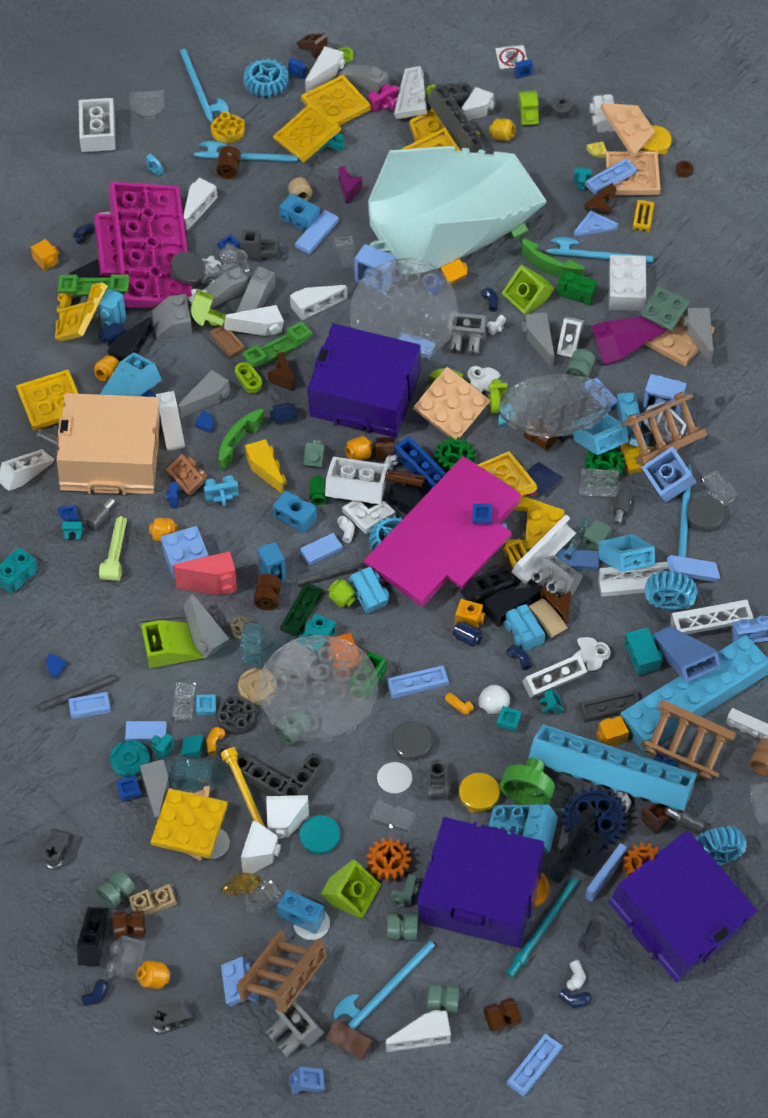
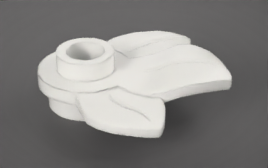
M473 366L467 372L470 385L481 393L483 390L490 392L489 385L492 380L499 379L501 376L498 371L489 367L482 369L481 367Z
M590 637L577 639L581 650L573 656L580 654L588 671L598 670L602 666L603 661L610 657L611 651L607 644L603 642L598 643Z

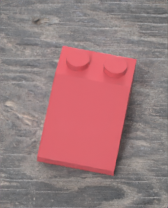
M230 551L173 564L177 589L213 595H228L237 591L236 572Z

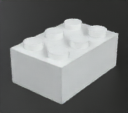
M113 98L79 100L81 152L116 150Z
M610 255L608 268L609 310L643 311L646 303V256Z
M333 457L326 476L325 496L381 504L387 485L386 473L388 464Z

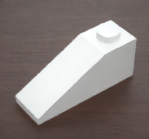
M328 47L323 48L305 80L306 93L329 81L339 73L340 69L344 68L345 59H343L342 51Z
M198 178L189 188L183 217L186 231L217 199V187L201 178Z
M336 285L304 288L290 295V306L302 321L347 299V286Z
M277 305L227 314L225 315L224 328L225 330L262 336L282 333L284 320Z
M174 391L156 394V397L159 398L160 422L167 451L185 448Z
M43 449L4 461L0 467V484L9 491L19 488L50 466L55 459Z
M430 1011L386 1039V1052L450 1043L451 1034L447 1011Z

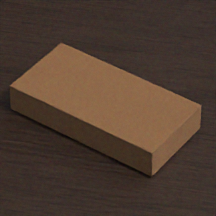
M224 324L210 332V336L230 359L245 351L243 343L231 330H225Z

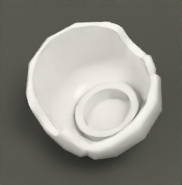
M489 685L482 690L478 698L479 707L483 708L488 714H500L502 707H508L510 704L509 694L499 685Z

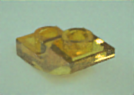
M238 873L233 875L220 890L233 896H237L240 892L249 894L261 882V879L257 874Z

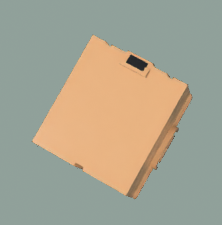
M65 393L64 407L58 429L59 450L57 453V467L60 490L88 491V494H91V490H94V493L116 494L122 491L123 495H126V493L154 494L161 425L159 398Z

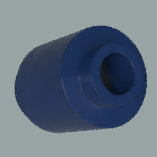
M115 322L101 328L98 335L100 341L108 346L126 330L121 322Z
M295 404L272 406V410H269L271 421H275L276 424L293 421L294 418H297Z
M459 621L452 633L457 640L471 647L479 645L483 638L481 629L467 622L462 623Z

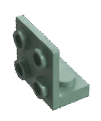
M658 286L641 312V317L672 331L682 314L687 315L690 301Z

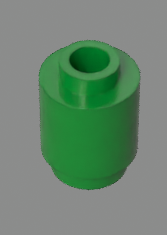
M314 476L309 480V498L314 505H323L328 499V496H325L326 479L322 476Z

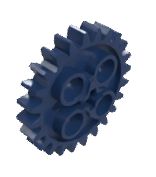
M590 786L589 792L582 788L581 795L575 792V799L568 798L569 804L564 805L566 811L562 812V817H564L562 825H566L564 833L569 832L568 839H570L572 830L581 819L582 813L579 812V809L587 808L588 805L594 802L596 810L599 812L597 816L598 832L606 838L602 846L608 850V843L615 846V839L622 840L620 833L626 834L625 827L628 826V821L625 819L628 818V813L624 812L626 811V805H621L622 799L615 800L616 793L609 795L608 788L603 793L600 786L597 791H594L593 787ZM607 806L609 809L607 811H602L599 809V807ZM593 824L591 830L595 832ZM603 825H610L612 828L604 830L601 827Z

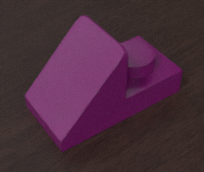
M345 166L338 167V179L345 202L349 204L362 189V177L351 178L350 172L347 173Z

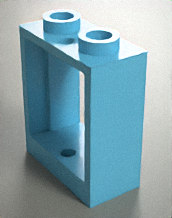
M603 411L571 424L574 441L596 455L629 442L627 426H622L620 421Z
M634 534L598 541L599 559L620 572L655 565V546Z

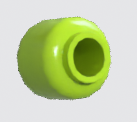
M337 579L328 588L329 599L340 608L346 605L350 607L357 599L354 597L357 592L356 588L346 579Z

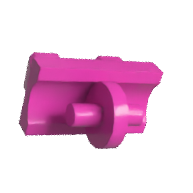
M385 84L382 86L380 94L375 91L369 93L372 111L376 113L386 108L390 111L394 110L398 99L399 87L397 85L391 87L389 84Z

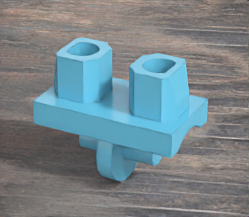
M232 475L225 476L221 484H216L215 479H207L204 486L206 502L213 500L214 502L221 501L222 506H226V500L239 496L238 482L234 481Z

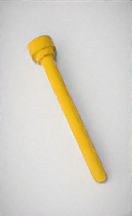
M231 747L222 751L220 755L223 761L230 765L253 821L265 827L237 763L238 753L236 748Z

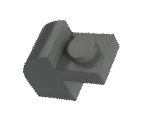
M242 230L240 246L242 253L248 259L261 262L262 257L278 258L280 242L279 240L261 239L260 230Z

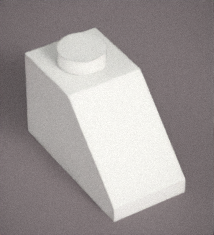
M475 87L461 108L466 118L470 121L486 117L489 111L494 109V93Z
M571 317L564 318L557 354L571 357L573 352L577 350L584 320Z

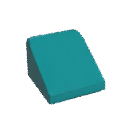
M203 735L184 737L180 756L200 759L204 743Z

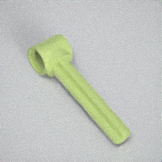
M123 516L116 518L108 559L100 564V580H121L122 565L119 562L127 524V519L123 518Z

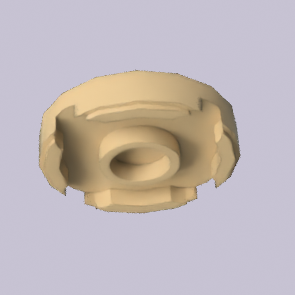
M253 668L244 672L239 678L238 692L240 697L253 702L255 705H262L274 698L277 692V681L270 671Z

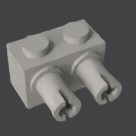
M450 312L448 333L452 339L449 351L455 353L456 350V353H461L462 339H470L467 353L472 355L474 352V355H478L480 341H485L486 316Z
M554 555L544 557L539 569L531 574L533 581L536 583L540 582L546 586L548 591H551L550 593H557L559 597L564 596L570 591L571 596L574 595L583 575Z
M294 1000L285 1013L279 1012L276 1009L279 1020L265 1031L275 1042L287 1029L292 1030V1035L278 1046L287 1057L300 1044H305L309 1047L324 1033L296 1000Z

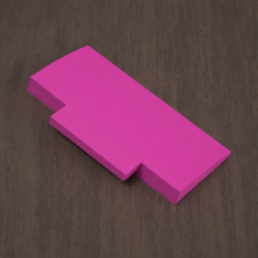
M111 181L108 188L111 214L95 213L94 216L100 276H130L128 293L123 294L125 307L155 308L168 296L186 294L187 298L192 296V286L174 280L170 276L172 258L179 252H188L179 186Z
M462 457L367 556L363 563L371 567L373 571H376L383 579L422 608L448 580H451L462 589L512 536V532L501 525V523L520 504L521 494L482 467ZM473 504H492V525L472 524Z

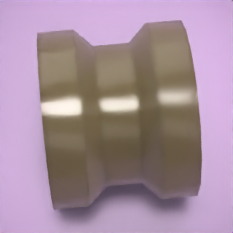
M236 616L231 621V633L235 639L245 640L251 634L250 621L245 616Z

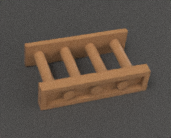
M677 393L673 399L639 415L637 413L626 417L627 420L621 422L622 426L632 427L639 445L640 455L634 457L636 464H646L672 446L677 450L707 436L705 428H698L694 425L686 400L693 397L692 393ZM677 404L680 406L688 427L687 433L683 435L679 434L670 407ZM662 411L672 434V440L668 442L663 441L654 417L655 414ZM644 419L648 420L656 441V447L651 450L647 448L638 422Z
M665 700L659 701L656 710L660 711L661 717L650 742L645 740L641 742L640 746L644 747V751L649 754L656 755L657 753L699 772V776L706 780L718 778L719 773L713 771L714 765L723 743L733 741L736 733ZM674 717L678 719L679 726L669 750L658 746L668 719ZM691 725L697 728V735L686 759L676 754L686 728ZM709 733L715 736L714 739L716 741L704 767L694 761L705 735Z
M279 930L248 972L239 980L237 989L240 1000L245 1002L251 993L271 997L276 1001L277 1011L285 1013L326 959L324 941L316 939L311 947L305 948L286 943L284 931ZM283 951L302 955L303 957L300 961L296 962L279 956ZM274 964L292 969L293 971L286 976L268 970ZM263 978L282 983L279 989L275 990L260 986L258 983Z

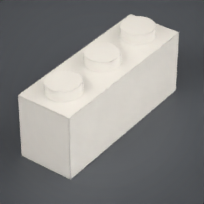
M580 654L526 676L522 682L530 699L550 688L555 689L583 677L587 670Z

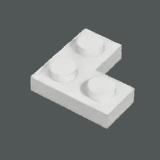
M352 501L342 507V512L365 534L373 529L375 523L379 524L380 519L385 521L386 516L390 519L393 518L394 514L396 516V512L385 501L370 509L361 501Z

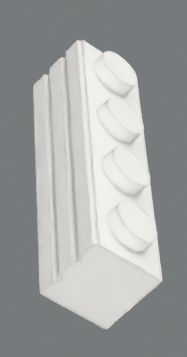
M734 708L731 709L726 720L730 727H736L742 732L751 734L753 737L760 739L768 738L767 723Z

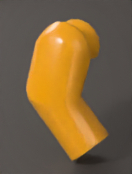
M451 692L445 696V700L462 714L467 715L474 709L471 702L466 701L463 703Z
M212 728L206 737L208 755H216V741L225 736L223 728Z

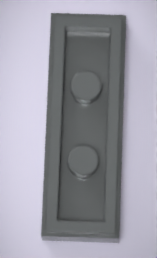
M637 690L581 702L579 707L584 722L587 723L621 715V712L639 702L640 698Z

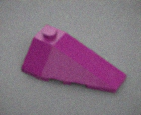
M643 317L608 320L591 326L604 366L622 361L633 350H639L640 346L647 341H652L668 331V329Z

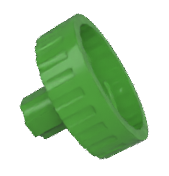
M532 757L527 760L526 766L510 765L507 767L500 782V789L505 796L518 804L546 805L550 803L555 785L552 779L543 773L545 768L544 762Z

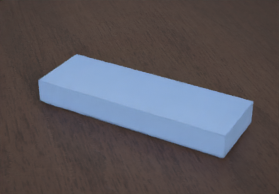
M626 158L586 180L585 186L597 195L609 184L613 183L616 185L637 173V168Z
M324 210L297 240L295 248L310 255L339 222V217Z
M670 555L667 558L670 572H681V575H688V578L717 582L721 579L716 562Z
M444 665L386 679L391 698L449 685Z
M619 844L588 886L586 899L592 902L621 864L624 856H626L627 848L625 845Z
M544 1034L508 1079L506 1085L525 1097L562 1050L563 1046L547 1034Z

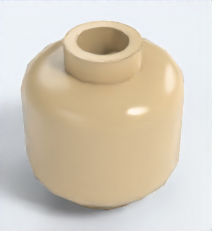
M295 178L289 183V194L292 193L306 201L311 198L312 189L306 179Z

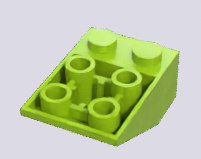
M157 620L141 624L149 669L205 658L193 643L188 622Z

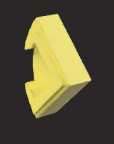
M603 141L587 144L586 147L591 155L605 158L607 150Z

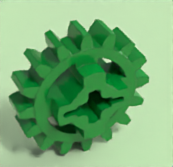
M450 437V441L443 439V444L438 443V448L435 449V462H437L439 467L443 466V471L445 472L450 470L465 455H467L466 459L474 462L475 449H472L471 443L467 444L466 439L460 441V437H457L456 440Z
M617 447L599 455L589 450L587 456H585L584 468L588 469V475L593 474L592 479L598 477L599 482H602L603 479L609 482L610 478L616 480L617 475H622V471L625 469V457H622V452L617 453Z

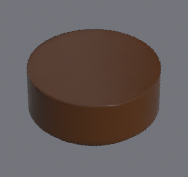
M689 161L678 162L675 170L676 174L684 178L691 176L693 173L692 163Z

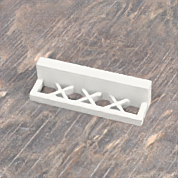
M567 515L515 565L512 573L525 585L532 579V572L539 569L544 557L555 556L576 535L567 525L570 520Z
M658 562L652 566L620 572L613 567L600 568L598 583L601 597L645 593L644 589L648 577H651L652 574H657V572H670V570H664L669 569L668 562Z
M748 600L672 613L670 625L685 634L729 627L732 626V622L739 621L740 619L754 618Z

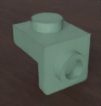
M311 440V443H306L303 465L322 468L324 450H326V446L322 445V441Z
M408 874L404 892L391 891V903L399 907H411L413 897L418 896L420 884H417L416 875Z

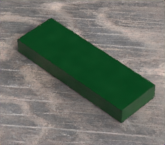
M305 582L280 630L299 637L322 596L323 589Z

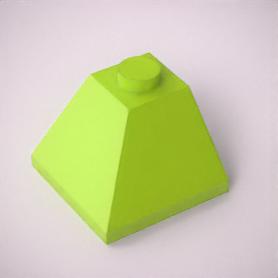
M520 265L501 294L523 314H529L546 302L555 287L544 277L524 265Z
M351 860L329 878L321 895L335 908L363 919L381 884L356 860Z

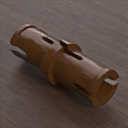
M388 469L386 481L402 483V486H407L408 484L423 488L425 476L411 474L409 471L399 472Z

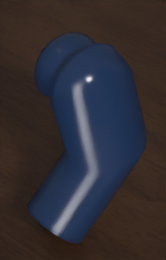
M89 223L81 226L75 231L73 238H75L76 243L85 240L83 235L95 231L93 224Z
M486 287L481 291V296L484 299L488 298L490 300L488 309L491 312L497 311L499 297L492 288Z
M512 645L507 649L508 657L514 658L516 656L519 659L522 670L531 668L527 652L517 645Z
M98 980L92 993L81 995L83 1006L101 1002L104 999L109 987L105 980Z
M563 989L558 995L561 1000L572 1008L584 1007L591 1001V995L588 992L572 995L566 989Z

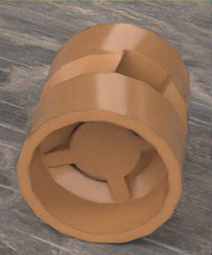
M768 738L759 740L755 752L748 762L750 769L762 776H768Z

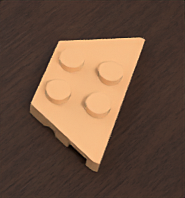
M601 104L600 109L632 158L635 157L637 152L653 137L655 130L638 105Z

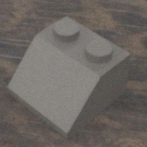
M186 294L168 296L152 310L157 340L192 335Z

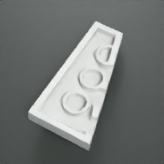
M421 66L406 68L404 71L394 112L396 119L428 114Z

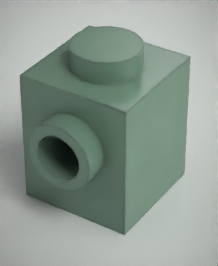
M595 520L592 525L589 524L586 527L582 546L591 551H599L598 541L610 539L612 528L606 523Z

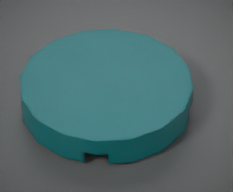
M135 740L118 743L110 753L112 770L123 778L135 775L136 777L140 776V765L150 763L147 747Z
M318 815L310 817L300 828L299 837L301 845L304 849L306 848L315 855L330 853L340 842L338 824L327 816Z

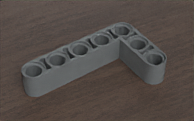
M463 82L436 85L427 98L429 105L460 150L462 148H469L470 152L478 153L483 146V141L459 107L465 104L473 92L472 87Z
M222 744L217 747L215 752L216 763L220 769L234 776L230 765L226 761L224 762L220 755L222 751L232 746ZM236 749L238 765L245 766L240 768L246 784L266 796L308 795L324 772L322 756L312 753L304 759L288 780ZM261 775L262 777L256 778L254 776ZM302 779L307 780L306 782H299ZM272 785H279L276 788L271 787Z

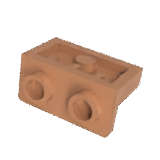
M181 454L166 470L182 489L191 496L203 483L205 484L208 475L204 470L196 467L198 463L191 456L187 458Z

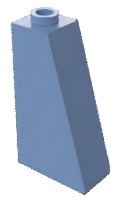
M671 626L653 633L656 639L657 650H661L663 657L685 683L721 668L716 649Z

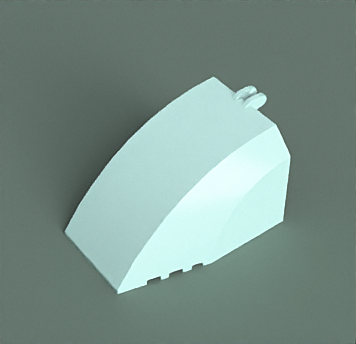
M451 146L390 150L368 200L370 226L379 239L370 243V246L396 256V268L401 275L428 272L470 255L493 243L526 221L544 206L547 201L516 155L512 153L494 151L493 155L485 154V150L473 153L470 152L469 148H462L461 151H456L455 147Z

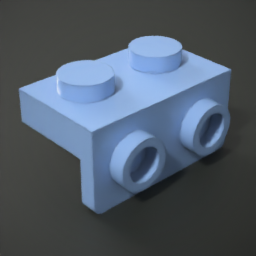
M768 616L740 619L739 621L732 622V643L744 635H747L753 643L768 641Z
M244 957L221 965L225 1000L229 1006L243 1002L240 1000L237 984L254 964ZM251 993L246 999L253 1002L259 1001L258 994Z

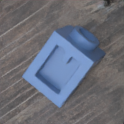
M299 1066L289 1078L292 1094L297 1095L300 1091L322 1093L325 1090L323 1069Z

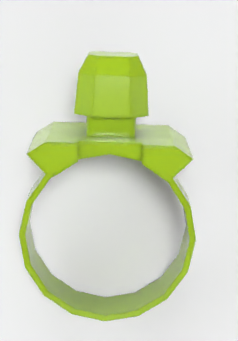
M493 379L489 385L490 394H488V399H490L491 414H500V399H507V383H502L500 379Z

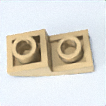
M541 599L528 606L537 622L543 626L549 638L568 628L559 614L546 600Z
M170 884L151 892L146 889L129 897L132 910H144V915L177 905Z

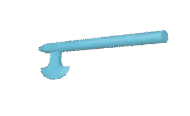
M181 49V56L205 115L210 122H213L212 113L229 112L228 105L221 98H216V104H208L187 50Z
M220 141L202 142L199 146L208 148V152L194 153V156L218 159L219 152H217V149L225 147L227 144ZM241 153L240 159L298 162V158L294 155Z
M568 237L552 239L550 242L559 244L560 249L546 250V253L557 256L608 260L610 255L646 256V263H653V256L571 250L569 246L580 243L576 239Z
M688 464V465H687V468L689 469V471H690L691 474H692L691 467H690V465ZM691 487L684 490L682 496L678 556L686 557L687 508L690 503Z
M428 941L361 1011L354 1006V1002L360 995L352 994L345 997L336 1006L333 1012L334 1019H338L341 1015H348L352 1018L348 1026L356 1029L425 958L435 945Z

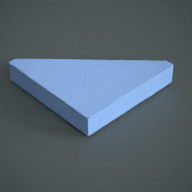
M590 211L575 229L574 236L617 230L618 223Z

